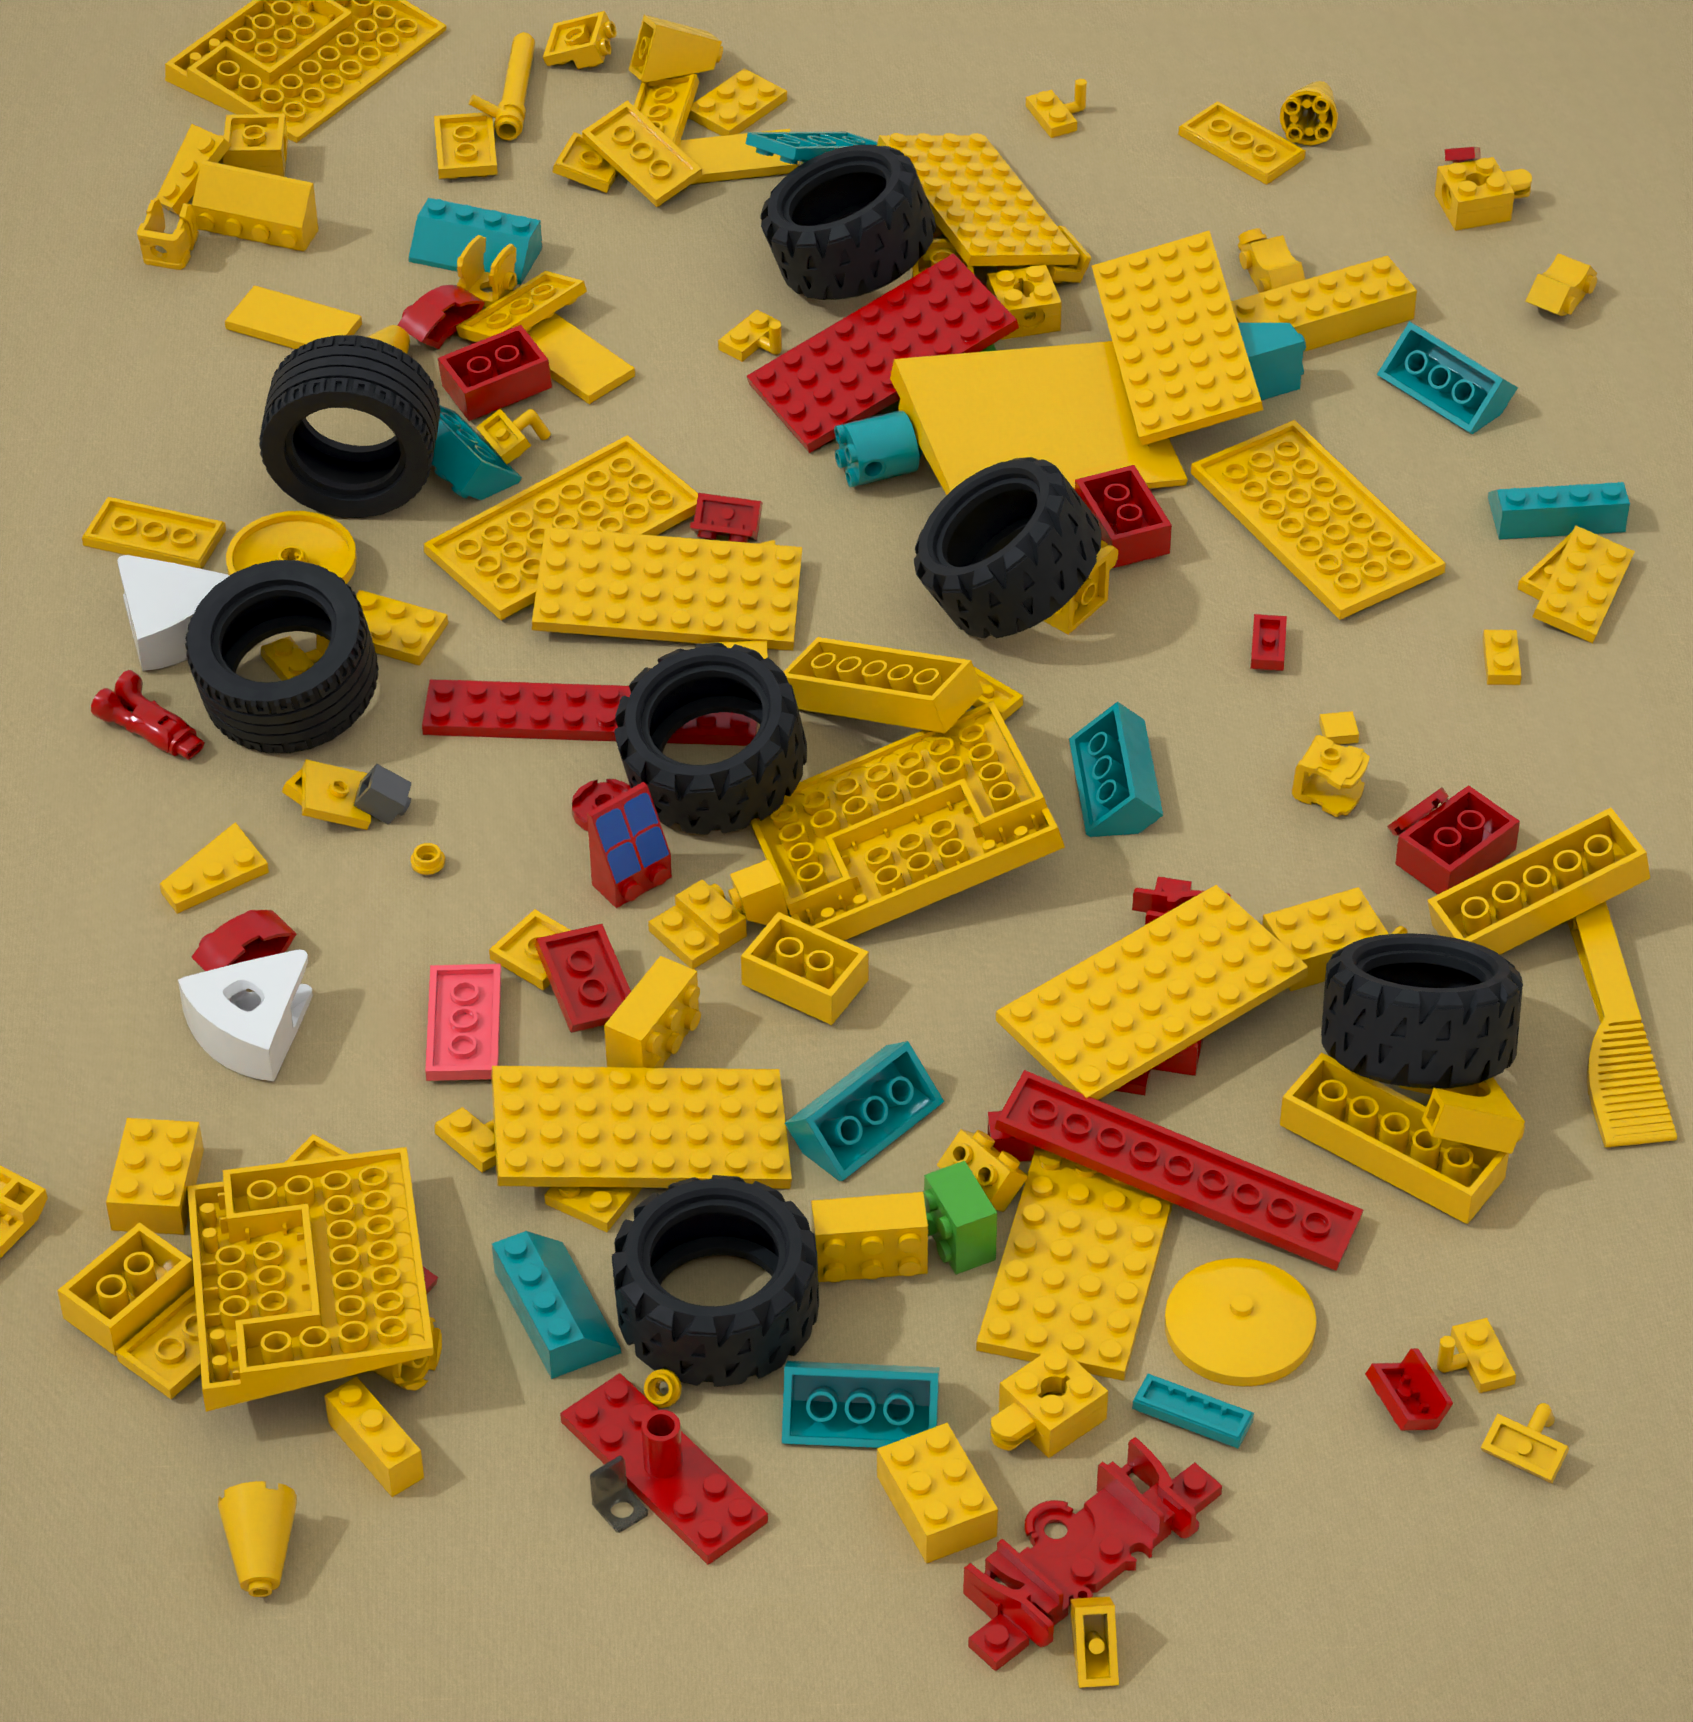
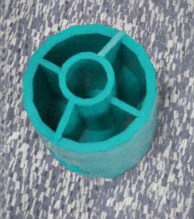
M902 410L834 427L835 437L840 448L835 450L836 463L839 468H845L846 480L850 488L913 473L919 468L922 450L917 443L912 423L908 415Z

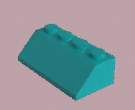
M428 198L417 215L409 253V262L457 272L458 257L461 256L466 246L477 235L486 237V252L484 253L483 262L485 272L490 273L491 265L497 255L508 244H513L516 247L514 273L517 276V284L521 285L542 250L541 220L462 205L441 199Z
M1410 321L1377 373L1381 378L1471 434H1474L1499 417L1518 389L1517 386Z
M439 405L441 411L432 465L436 467L434 472L439 477L453 484L451 489L457 495L465 499L471 496L483 500L521 481L522 477L509 464L506 465L493 448L455 411Z
M1624 482L1497 489L1488 492V501L1499 540L1568 536L1574 530L1575 525L1594 534L1626 532L1630 502Z
M1117 701L1069 738L1085 832L1090 837L1139 834L1163 816L1145 720Z
M909 1041L883 1047L784 1124L805 1156L838 1181H843L945 1101Z
M524 1231L492 1243L494 1272L551 1379L621 1354V1348L563 1242Z
M787 1361L784 1367L782 1444L880 1448L937 1426L940 1367Z

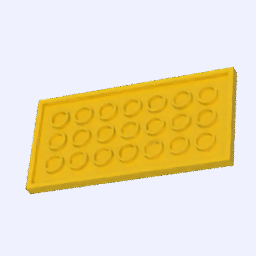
M900 133L879 135L877 146H889L900 150L905 156L910 158L935 216V223L968 266L1077 265L1080 254L985 135L979 133H972L971 135H956L952 133L944 135H930L926 133H919L918 135H903Z
M1210 231L1091 266L1141 446L1264 410Z
M1292 420L1191 464V474L1339 620L1445 573L1446 563L1296 420Z
M626 435L423 543L424 553L498 619L503 620L535 602L545 527L657 536L695 515L698 493L636 441Z
M545 527L532 616V630L700 644L711 642L767 641V649L793 651L802 547Z
M1214 885L996 1011V1021L1063 1086L1081 1093L1086 1099L1092 1097L1099 1100L1308 976V966L1219 886Z
M492 1066L491 1082L497 1186L668 1188L672 1183L693 1177L699 1180L712 1179V1175L737 1176L749 1184L758 1181L773 1189L791 1188L792 1174L787 1131L784 1124L785 1113L780 1069Z
M1036 1146L1028 1171V1178L1025 1181L977 1338L976 1351L1031 1362L1058 1344L1088 1373L1124 1381L1173 1203Z

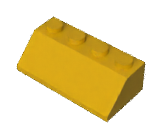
M205 160L201 162L192 201L197 229L305 252L319 231L313 183Z

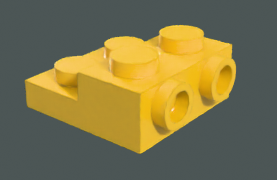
M605 11L554 23L543 55L546 65H563L573 60L577 69L598 66L604 62L606 55L611 54L610 40L617 36L616 26L613 21L609 20Z
M703 879L675 895V906L648 921L649 932L691 969H695L747 937V919L742 909H735L733 904L731 905L725 900L724 892L719 885L714 883L709 886Z

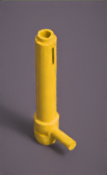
M525 32L516 35L513 39L502 100L498 106L474 94L468 105L495 118V131L504 140L517 138L523 130L526 113L524 103L535 49L534 38Z

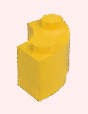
M1284 235L1240 245L1239 259L1243 269L1248 270L1259 293L1305 280L1302 263L1296 261L1291 255Z
M1558 253L1548 270L1543 274L1537 275L1525 302L1559 316L1571 315L1586 293L1591 294L1595 289L1597 272L1590 265Z

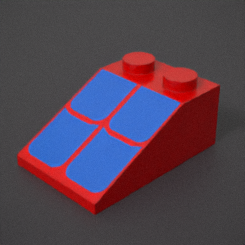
M644 782L587 812L592 886L616 909L672 878L671 853L649 788Z

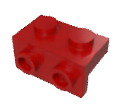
M698 493L694 522L690 523V529L698 532L697 537L701 539L716 540L717 535L729 537L728 541L748 543V539L757 541L763 502Z
M1418 1348L1410 1349L1401 1363H1372L1365 1373L1376 1394L1380 1397L1401 1431L1435 1430L1453 1405L1452 1399Z

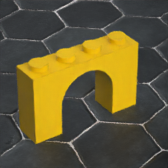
M1494 1077L1481 1083L1455 1088L1428 1089L1399 1086L1402 1089L1431 1095L1421 1121L1432 1137L1509 1154L1513 1153L1516 1143L1523 1137L1525 1121Z

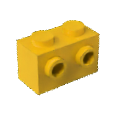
M960 1129L937 1163V1166L942 1169L965 1161L995 1210L1004 1212L1028 1178V1175L1018 1168L1020 1162L1014 1156L1005 1151L1000 1153L993 1147L995 1141L989 1135L980 1130L972 1133Z

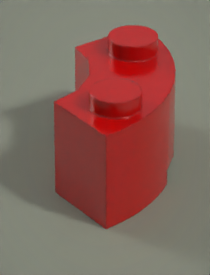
M442 285L427 292L413 305L408 306L403 311L402 319L397 326L402 327L409 335L420 342L440 349L445 340L457 331L456 326L480 312L485 302L461 286Z
M249 910L227 921L214 932L206 934L200 940L199 947L191 958L204 971H209L248 960L284 953L297 933L273 910Z

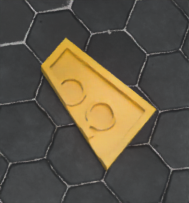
M191 124L156 197L160 200L162 207L179 215L183 203L187 204L194 195L201 162L205 160L218 163L231 147V144L225 138Z
M235 822L160 883L161 893L178 914L269 873L268 863Z

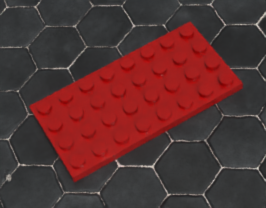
M953 253L748 374L746 377L749 385L804 448L811 453L836 438L834 433L835 426L869 418L900 400L890 380L894 359L980 352L1019 329L1017 319Z

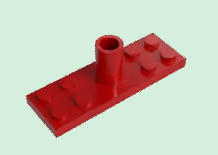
M618 1373L560 1413L561 1423L707 1565L768 1523V1513L681 1431L679 1418L671 1411L659 1410L621 1373Z

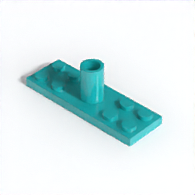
M846 131L748 132L745 144L756 147V153L766 156L777 154L781 156L780 161L798 164V161H800L802 165L806 161L825 152L853 145H877V141Z

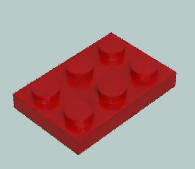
M603 924L536 939V951L570 1032L573 1033L605 1025L630 994L631 990Z

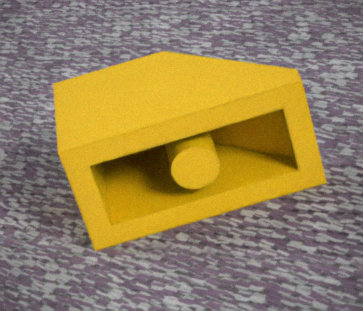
M769 859L730 874L733 888L728 890L730 899L735 909H742L748 921L767 925L778 912L789 916L781 882Z
M1110 1596L1070 1599L1072 1641L1078 1687L1119 1685L1115 1605Z

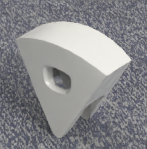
M120 556L117 561L125 592L123 598L142 671L160 669L187 660L185 638L192 615L195 613L201 600L212 588L230 575L137 556Z
M299 949L178 979L182 1008L187 1024L194 1038L214 1060L241 1075L260 1080L274 1081L313 996L312 988L309 985L300 984L308 963L306 951ZM246 989H251L255 992H247Z

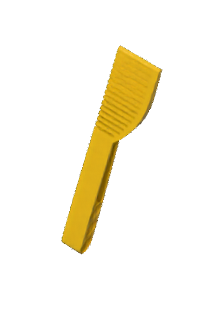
M1605 901L1567 920L1600 1021L1592 1042L1587 1066V1089L1591 1107L1605 1148L1677 1140V1133L1670 1110L1668 1109L1665 1094L1663 1093V1087L1660 1084L1661 1081L1660 1077H1658L1656 1064L1653 1062V1054H1651V1048L1648 1046L1649 1041L1646 1038L1644 1025L1641 1023L1642 1018Z

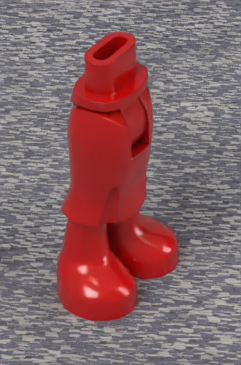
M127 670L119 676L114 692L109 688H104L95 695L91 704L92 715L105 722L125 727L128 732L140 735L162 751L169 752L173 756L181 755L189 760L204 747L205 742L197 737L195 729L190 727L185 720L162 708L155 700L150 701L142 695V679L132 670Z

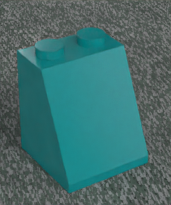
M1238 323L1261 400L1299 390L1301 375L1304 374L1302 364L1303 352L1306 350V343L1302 334H1298L1290 323Z

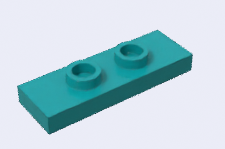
M1149 1373L1133 1399L1132 1409L1237 1449L1240 1448L1254 1420V1412Z

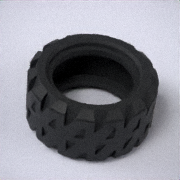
M847 146L825 152L806 161L785 176L771 191L770 198L764 202L761 211L762 230L787 286L797 294H804L807 298L818 300H839L858 297L892 283L910 270L927 252L933 242V234L936 231L935 216L912 161L900 150L889 146Z
M1033 457L1015 458L1000 462L980 470L965 479L931 513L919 534L915 546V553L917 554L914 558L916 575L960 630H964L968 635L983 639L991 635L996 638L1014 635L1036 626L1051 617L1078 592L1087 580L1097 562V554L1101 549L1102 534L1099 521L1057 466Z
M719 642L695 644L696 648L684 650L680 648L658 658L657 665L653 668L645 667L629 685L630 697L622 696L615 715L618 728L615 729L614 733L630 788L642 782L648 786L661 823L668 827H671L674 823L680 824L681 830L686 833L708 835L712 830H721L725 834L747 828L754 818L759 817L760 821L764 820L781 807L785 795H792L803 776V765L807 762V741L793 687L789 684L785 673L771 659H763L759 652L734 644L732 648H727ZM719 712L736 713L747 716L760 724L756 736L742 751L717 763L691 765L680 763L663 754L668 740L680 727L703 715Z
M1415 933L1387 934L1364 938L1338 950L1326 964L1321 1043L1327 1054L1337 1060L1342 1066L1360 1076L1391 1085L1428 1089L1455 1088L1481 1083L1503 1073L1506 1068L1512 1065L1516 1058L1523 989L1522 976L1513 964L1495 951L1466 940Z
M712 1175V1179L699 1180L693 1177L672 1183L668 1186V1191L660 1195L654 1192L634 1208V1221L625 1219L615 1238V1253L612 1254V1267L618 1325L627 1345L635 1344V1355L654 1371L663 1368L674 1372L680 1382L698 1386L702 1382H713L714 1387L740 1385L748 1377L754 1375L758 1379L781 1368L785 1364L788 1355L795 1356L810 1338L812 1326L817 1322L818 1261L814 1233L810 1231L807 1218L792 1201L785 1202L783 1195L779 1191L758 1181L749 1184L737 1176ZM711 1255H730L747 1259L762 1267L772 1276L768 1283L754 1295L742 1301L723 1306L691 1304L674 1297L661 1286L664 1279L679 1266L693 1259Z

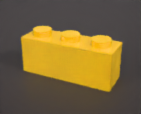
M357 1376L324 1395L329 1425L391 1497L424 1479L421 1450Z

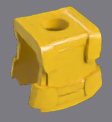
M154 198V200L150 201L144 223H141L137 230L143 261L146 265L181 270L191 258L190 250H193L199 236L193 207L191 204L183 203L176 229L173 234L164 233L165 219L159 199ZM156 245L163 247L167 253L157 251L155 249Z
M477 235L466 246L461 256L458 257L457 272L460 279L457 285L485 302L483 307H488L509 294L517 286V276L514 273L516 247L513 244H508L503 248L493 261L490 273L485 272L483 264L484 253L486 252V237ZM492 287L493 292H484L482 289Z
M1316 735L1307 752L1296 766L1292 787L1293 797L1309 805L1317 803L1322 806L1323 811L1335 817L1348 815L1362 797L1365 783L1361 781V778L1367 769L1370 756L1364 752V749L1350 745L1348 747L1337 745L1324 736Z

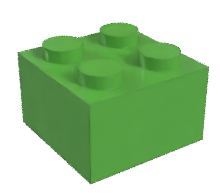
M962 1161L924 1175V1191L922 1192L926 1208L928 1237L932 1236L934 1238L941 1260L944 1263L948 1262L956 1275L995 1261L997 1211L967 1163Z

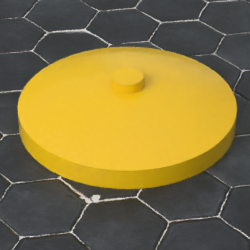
M285 511L261 517L243 527L233 537L226 552L228 575L254 564L275 560H298L324 567L328 571L337 574L347 584L352 578L357 564L355 542L350 532L338 521L328 516L308 511Z
M1227 1258L1200 1265L1188 1272L1177 1282L1166 1304L1165 1333L1175 1355L1196 1374L1224 1385L1243 1387L1264 1385L1289 1375L1307 1358L1315 1339L1316 1312L1305 1288L1284 1270L1259 1260Z

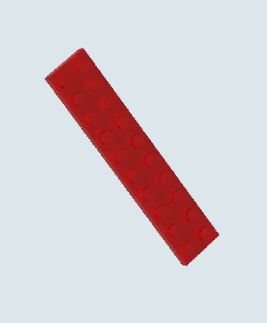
M430 679L422 732L423 735L616 742L614 731L618 726L615 715L622 696L630 697L631 692L629 686ZM711 713L684 724L671 736L667 743L747 746L757 734L758 722L736 713Z
M1026 1070L1023 1071L996 1120L995 1129L1335 1271H1337L1364 1211L1354 1205L1092 1097L1086 1099L1075 1090Z

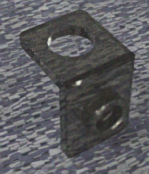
M622 1456L616 1457L590 1474L592 1505L615 1532L620 1533L648 1516V1509L627 1487L626 1464ZM626 1502L633 1506L634 1511L628 1517L619 1518L612 1514L611 1509L617 1503Z

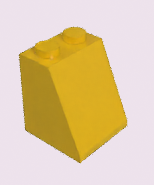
M644 15L629 71L641 81L651 82L714 70L715 64L720 62L723 54L722 41L708 31Z

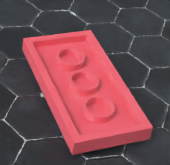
M501 964L430 965L426 1081L491 1079L492 1066H499Z

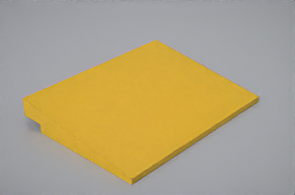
M252 0L165 63V81L237 115L285 114L288 139L298 143L445 32L446 25L406 0Z
M1112 341L894 359L890 380L900 397L898 409L908 415L917 443L946 495L965 479L980 470L1000 462L1025 457H1033L1038 460L1044 459L1057 466L1074 490L1075 479L1135 465L1149 489L1187 484V476L1169 438L1141 446Z
M994 701L965 712L946 733L922 730L798 783L791 796H784L783 804L778 810L760 821L759 817L751 821V826L766 860L769 859L781 882L790 916L841 940L852 938L1065 848L1059 828L1047 807L1045 798Z
M407 1147L222 1170V1182L187 1186L201 1380L206 1412L434 1355Z

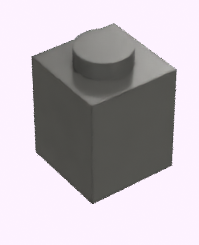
M376 764L360 781L354 806L389 825L398 814L402 816L407 811L411 803V798L408 795L412 782Z

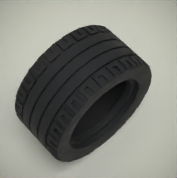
M335 335L313 340L292 351L290 355L284 358V361L279 364L278 369L274 372L267 396L259 438L262 462L268 474L284 493L298 503L315 511L347 518H365L385 514L409 502L410 499L414 498L421 491L422 486L427 482L433 462L441 411L438 392L434 388V383L430 376L416 360L401 349L381 340L356 335ZM328 408L354 409L380 419L393 431L395 436L376 445L357 446L344 444L320 434L310 425L306 417L314 412Z
M275 560L254 564L237 571L212 588L201 600L188 624V632L185 638L186 657L211 721L220 729L223 735L228 736V739L236 741L237 744L248 749L265 753H293L312 749L329 742L350 728L364 713L377 687L376 681L379 676L378 659L361 604L357 600L355 592L352 591L348 584H345L341 577L319 565L298 560ZM302 631L320 635L330 641L319 661L296 677L278 682H257L236 674V670L243 657L255 645L271 636L285 632Z

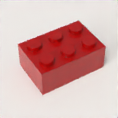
M522 325L438 358L442 386L468 421L552 388L549 360Z
M1135 465L1075 479V491L1099 521L1102 534L1101 540L1118 549V559L1113 568L1170 554L1172 524Z
M1468 785L1398 836L1395 864L1433 892L1440 894L1495 866L1514 852L1517 847L1520 821Z

